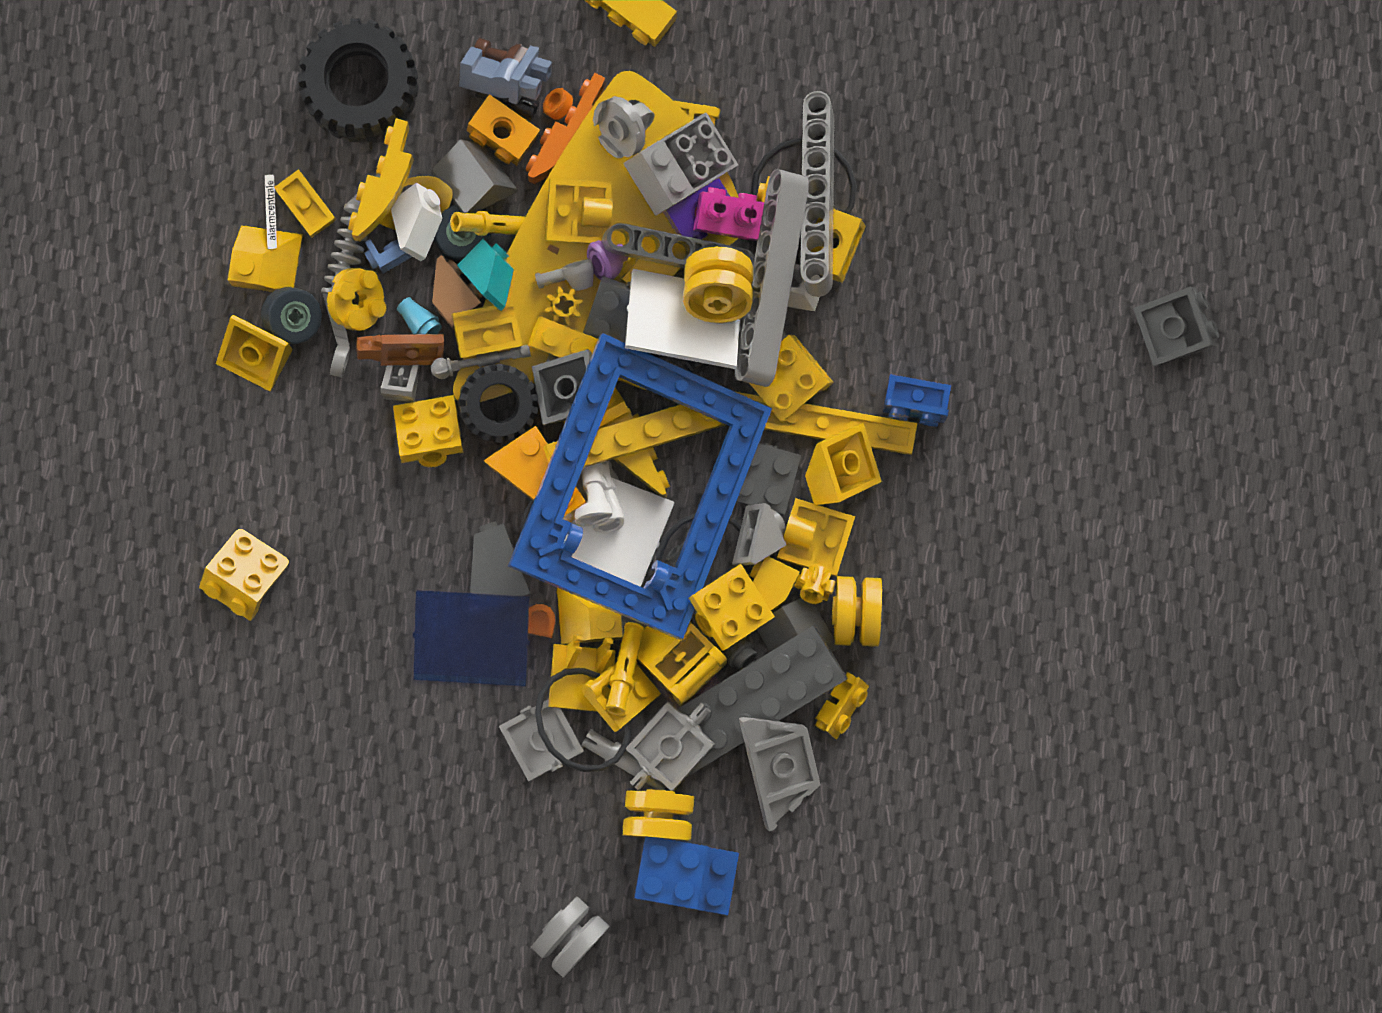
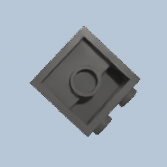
M1188 287L1133 308L1154 367L1216 346L1214 339L1219 337V333L1214 321L1207 320L1204 310L1208 309L1209 305L1203 291L1198 292L1195 287Z

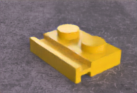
M514 301L506 303L502 311L493 305L451 314L460 358L522 346Z

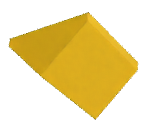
M232 315L216 364L271 391L293 349L288 342Z

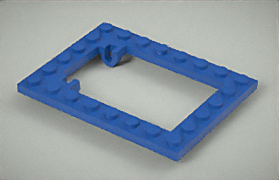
M602 333L599 336L508 567L674 638L683 639L695 609L688 598L704 586L772 408L651 354L626 349L624 342ZM619 377L730 426L676 566L672 567L656 560L651 568L652 571H655L651 580L646 581L644 588L572 558V554L575 553L581 542L583 528L563 519Z

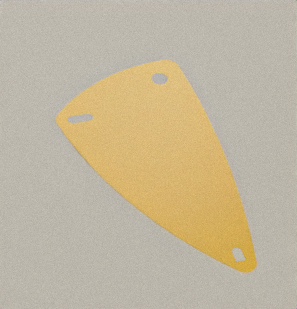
M624 71L617 74L589 111L543 184L507 252L509 257L506 261L514 269L506 303L514 301L522 346L529 343L538 317L552 321L555 316L552 311L544 312V309L551 306V301L546 296H558L557 287H561L563 293L566 294L573 289L567 280L546 285L544 288L539 289L535 274L537 272L543 274L561 269L570 263L588 259L587 249L589 244L546 241L550 178L612 182V218L610 227L617 223H624L676 234L663 212L657 216L654 215L623 163L633 156L629 158L625 156L615 158L608 153L598 139L602 135L599 124L594 126L595 108L599 103L614 96L624 98L627 101L637 100L644 103L655 114L653 122L645 130V144L642 150L692 121L686 112L669 96L633 71ZM728 172L718 177L729 195L738 198L737 191ZM613 231L611 235L612 242L615 245L621 243L624 246V234L620 231ZM707 233L708 236L702 240L731 245L738 238ZM644 237L642 240L643 249L648 253H653L656 249L654 240L650 237ZM675 243L672 247V253L686 252L682 244ZM551 244L559 248L558 254L547 250L548 246ZM620 272L613 280L621 282L620 279L624 274ZM593 274V286L575 291L572 296L575 300H583L581 304L576 305L575 309L581 316L575 317L570 315L569 325L564 323V318H559L556 323L583 333L601 282L595 274ZM562 297L555 307L557 310H562L563 314H567V309L571 307V303L565 302ZM486 299L483 307L493 306L488 299ZM529 347L531 357L509 358L500 360L496 364L515 367L526 374L528 379L535 384L532 366L546 362L549 354ZM512 348L499 350L497 352L500 353L510 351ZM477 355L464 357L463 360L476 358ZM478 365L461 368L458 371L453 386V393L457 400L460 398L461 387L466 382L468 376L480 368ZM492 385L482 393L480 402L513 391L505 385Z

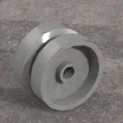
M576 897L564 910L561 909L542 929L543 933L530 947L541 958H545L559 946L562 951L552 961V968L563 978L610 927L599 916L592 917L581 927L579 923L588 914L589 907L579 897Z

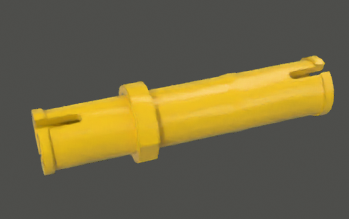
M477 211L475 214L454 212L451 216L450 226L454 232H474L478 236H485L488 233L516 235L525 217L491 215L486 211Z
M625 623L615 672L610 676L609 685L611 689L606 711L613 715L625 714L629 691L634 688L633 674L644 627L638 623Z

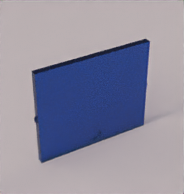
M416 590L415 632H413V638H415L413 680L526 686L527 651L530 644V639L528 638L530 597Z

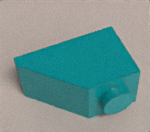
M482 239L457 266L479 292L502 311L506 306L514 269L506 261L509 255L497 243L492 247Z

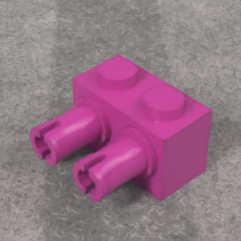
M708 187V192L699 193L694 231L750 241L758 240L764 202L756 201V195L739 193L738 198L726 196L727 190Z

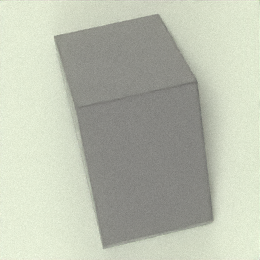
M387 365L381 385V395L386 400L415 402L420 365Z
M761 503L746 506L732 565L738 566L741 564L745 566L756 564L786 546L770 505Z

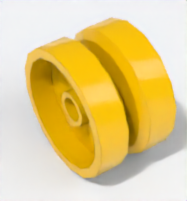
M717 246L703 248L694 252L686 259L683 304L686 311L693 317L706 322L724 323L740 319L751 310L753 302V289L751 287L753 282V265L750 258L744 253L732 248Z
M837 576L836 591L832 602L834 645L850 646L854 641L855 626H858L859 641L862 646H879L882 612L881 578H865L861 584V595L856 597L855 579L853 577Z
M653 789L626 791L625 807L629 811L644 812V817L629 816L625 818L623 836L658 837L670 840L691 841L692 824L688 821L673 820V815H689L693 813L694 796L675 794L674 791Z

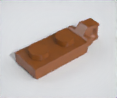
M444 334L357 337V358L380 361L381 366L432 365L437 358H443Z

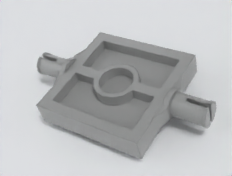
M667 702L627 746L626 750L638 760L642 768L630 781L633 786L636 785L635 788L640 791L652 777L661 781L669 790L674 791L716 745L702 732L699 723L711 712L708 707L705 708L706 705L701 702L692 714L688 716L681 713L670 702Z

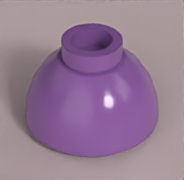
M602 240L591 242L588 245L587 258L592 260L596 277L600 280L603 276L615 279L622 270L623 262L627 261L628 257L608 252L604 248ZM621 243L616 245L618 247H623Z

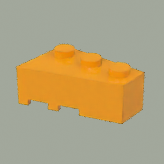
M534 426L485 459L484 462L534 501L549 464L543 448L548 442L539 429ZM577 486L563 517L564 520L570 523L575 520L576 509L587 503Z

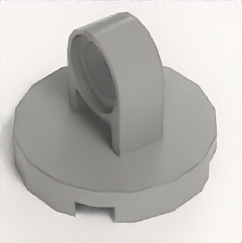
M614 96L597 105L594 110L593 122L594 126L599 124L602 135L598 139L606 151L615 158H622L624 156L629 158L639 153L644 147L645 130L653 122L655 114L644 103L632 105L624 98Z

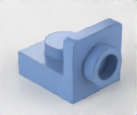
M371 239L365 242L369 249L364 253L373 269L379 266L382 273L389 271L412 257L400 250L398 240L387 244L383 248L384 252L381 254L378 253Z

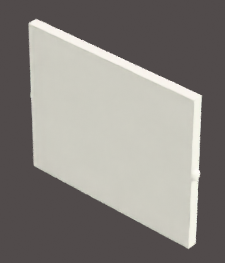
M638 269L632 270L629 305L626 308L628 311L626 349L732 369L736 368L738 338L741 331L739 326L740 319L732 322L714 323L695 318L686 311L683 304L684 278Z
M580 476L576 486L587 501V493L583 490ZM612 478L616 485L614 492L623 511L624 525L612 532L599 533L594 530L593 524L582 526L576 524L575 520L571 523L583 528V536L577 550L571 557L641 587L655 551L660 546L659 541L675 502Z

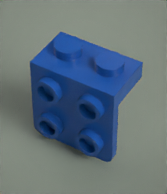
M890 374L883 412L889 413V418L907 421L908 417L918 418L922 425L937 427L938 423H944L948 417L949 410L947 407L951 385Z

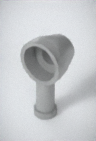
M585 259L565 265L561 269L543 274L537 273L535 277L539 289L544 288L546 285L567 280L575 291H579L593 286L594 269L592 260Z

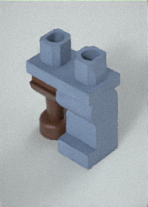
M478 38L475 46L470 47L461 61L459 87L490 94L498 98H509V102L518 104L522 96L536 100L541 91L542 81L547 82L551 76L552 62L538 58L539 48L531 45L527 49L522 47V44H516L506 51L491 48L489 40Z

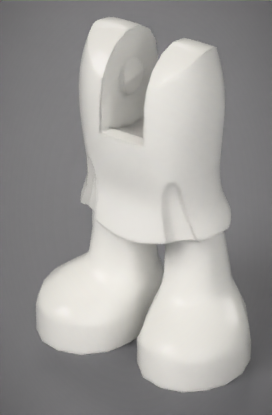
M609 460L583 468L580 476L583 490L587 493V503L576 509V524L582 526L593 524L594 530L599 533L618 530L625 522L622 508L614 492L616 485L610 475Z

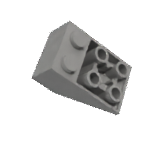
M707 113L702 114L623 163L655 216L738 166L737 161Z

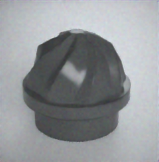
M745 639L739 640L725 651L728 664L731 667H736L739 671L753 663L758 655L754 650V645Z

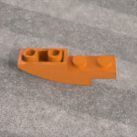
M594 73L591 81L588 79L584 81L579 91V96L582 98L578 106H572L565 118V123L568 124L567 127L555 121L552 129L546 128L540 140V144L543 146L538 156L533 154L526 166V171L529 172L527 175L529 182L535 184L549 176L564 149L606 87L605 77Z

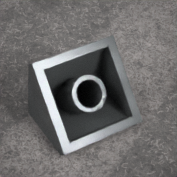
M460 139L432 169V174L452 189V201L461 213H475L517 192L516 186L486 146L482 147L477 142Z
M586 349L532 366L542 424L544 426L567 419L591 359V350Z
M802 598L774 612V618L756 629L769 652L813 625H816L832 653L840 648L838 645H834V637L815 605L804 601Z

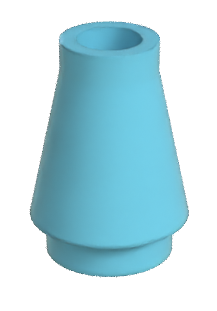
M410 297L404 299L398 305L397 311L402 315L413 334H438L442 326L438 322L439 318L414 302Z

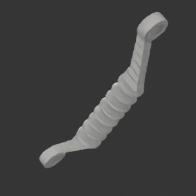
M357 194L344 205L343 209L350 214L352 212L358 213L361 201L356 200ZM341 217L340 221L349 226L351 217ZM348 228L337 230V233L345 237V240L334 241V245L342 249L341 252L331 253V257L339 261L338 264H328L327 267L335 273V276L339 272L350 268V265L360 264L361 260L353 256V254L364 252V248L356 244L357 241L353 239L352 231L348 230ZM366 236L361 241H366L368 237ZM335 276L324 277V280L330 283L332 287L321 288L320 292L323 294L327 311L328 292H332L335 284L332 281ZM328 311L337 342L330 375L343 378L350 355L347 331L343 325H338L333 321Z

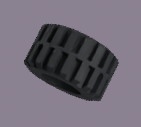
M490 364L480 367L472 375L468 376L466 382L461 387L460 398L458 399L461 418L469 430L484 440L501 443L515 440L516 437L527 432L528 427L532 426L535 421L534 417L538 412V395L535 392V386L526 374L515 367L504 364ZM496 384L509 387L515 394L517 401L513 415L500 422L492 421L485 417L480 408L482 393L488 387Z

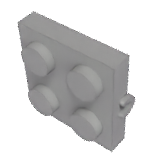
M549 699L544 701L541 712L544 731L553 747L568 760L583 753L584 751L561 708L548 707ZM528 706L519 711L520 715L499 726L528 782L550 770L554 772L563 767V763L548 751L538 733L535 717L536 706L533 708Z

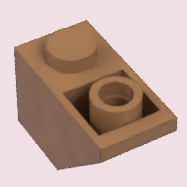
M441 255L436 261L432 303L454 330L451 314L482 308L479 299L483 296L472 282L468 285L463 282L459 277L463 272L452 259L447 262Z

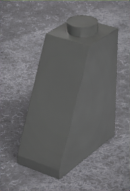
M495 521L479 527V533L474 534L469 611L472 618L531 596L523 573L508 567L514 549L504 523L497 525Z

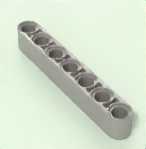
M814 91L809 93L803 102L802 175L808 178L809 187L801 228L800 272L806 291L812 296L821 297L829 293L833 284L834 112L829 96L822 91ZM824 108L823 111L814 113L816 109ZM816 136H824L820 140H813ZM817 163H824L819 168H813V165ZM816 191H824L818 196H812ZM815 219H823V221L818 224L811 223ZM815 247H823L819 252H811ZM814 275H823L819 280H810Z
M780 169L772 172L767 185L753 264V282L751 286L753 289V302L751 310L744 316L737 354V366L735 368L737 380L764 387L770 386L776 374L809 187L806 176Z

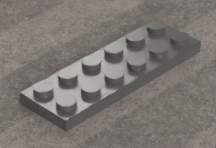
M816 625L811 626L678 708L681 713L690 716L702 702L706 705L705 708L708 707L711 710L699 723L702 732L716 745L688 776L744 743L739 718L748 717L780 721L848 679Z

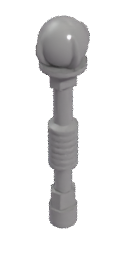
M527 344L512 348L510 351L484 353L477 355L476 358L461 361H451L449 357L447 360L437 358L431 365V372L436 378L445 379L449 375L453 376V371H458L461 368L475 365L479 367L487 366L509 358L531 357L530 348Z

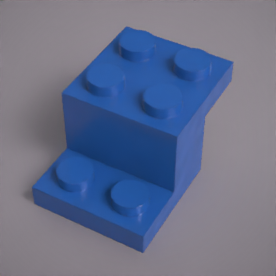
M645 837L634 898L728 915L739 853L670 839Z

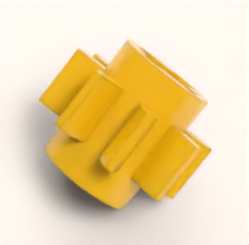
M557 287L558 296H546L551 301V306L544 309V312L552 311L555 315L552 321L556 322L559 318H564V323L569 325L570 315L575 317L581 316L575 309L576 305L581 304L583 300H575L572 297L575 289H571L566 294L563 293L561 287ZM562 297L565 302L571 303V307L567 309V314H563L562 310H557L555 307Z
M811 565L808 569L805 567L802 569L801 574L796 579L795 587L801 589L800 596L804 601L818 604L822 600L828 601L829 595L833 594L836 581L829 580L831 573L827 568L821 565Z

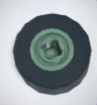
M454 205L443 211L442 221L436 232L435 241L442 255L448 260L452 259L454 262L460 263L482 239L490 244L491 236L490 233L485 236H478L474 232H454L450 226L451 216L454 212H460L458 207Z
M292 287L277 289L267 296L262 305L261 319L265 330L290 344L308 341L316 334L321 325L322 313L320 305L312 294L303 289Z

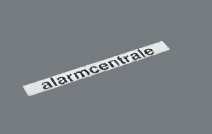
M265 175L268 249L277 248L274 175Z

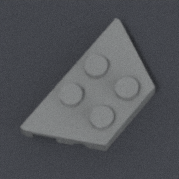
M741 717L739 722L764 825L770 832L778 826L776 822L789 810L793 812L801 804L804 797L811 795L820 786L808 729L803 724Z

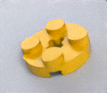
M348 268L339 272L334 277L332 282H335L332 292H328L327 306L331 318L338 325H343L349 330L360 331L368 329L376 323L378 318L384 316L386 312L384 292L374 271ZM355 292L359 295L358 305L352 303V300L355 298Z

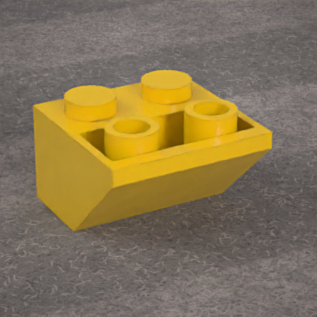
M689 622L684 638L681 640L647 626L642 633L637 660L670 692L669 689L690 673L714 645L691 622Z

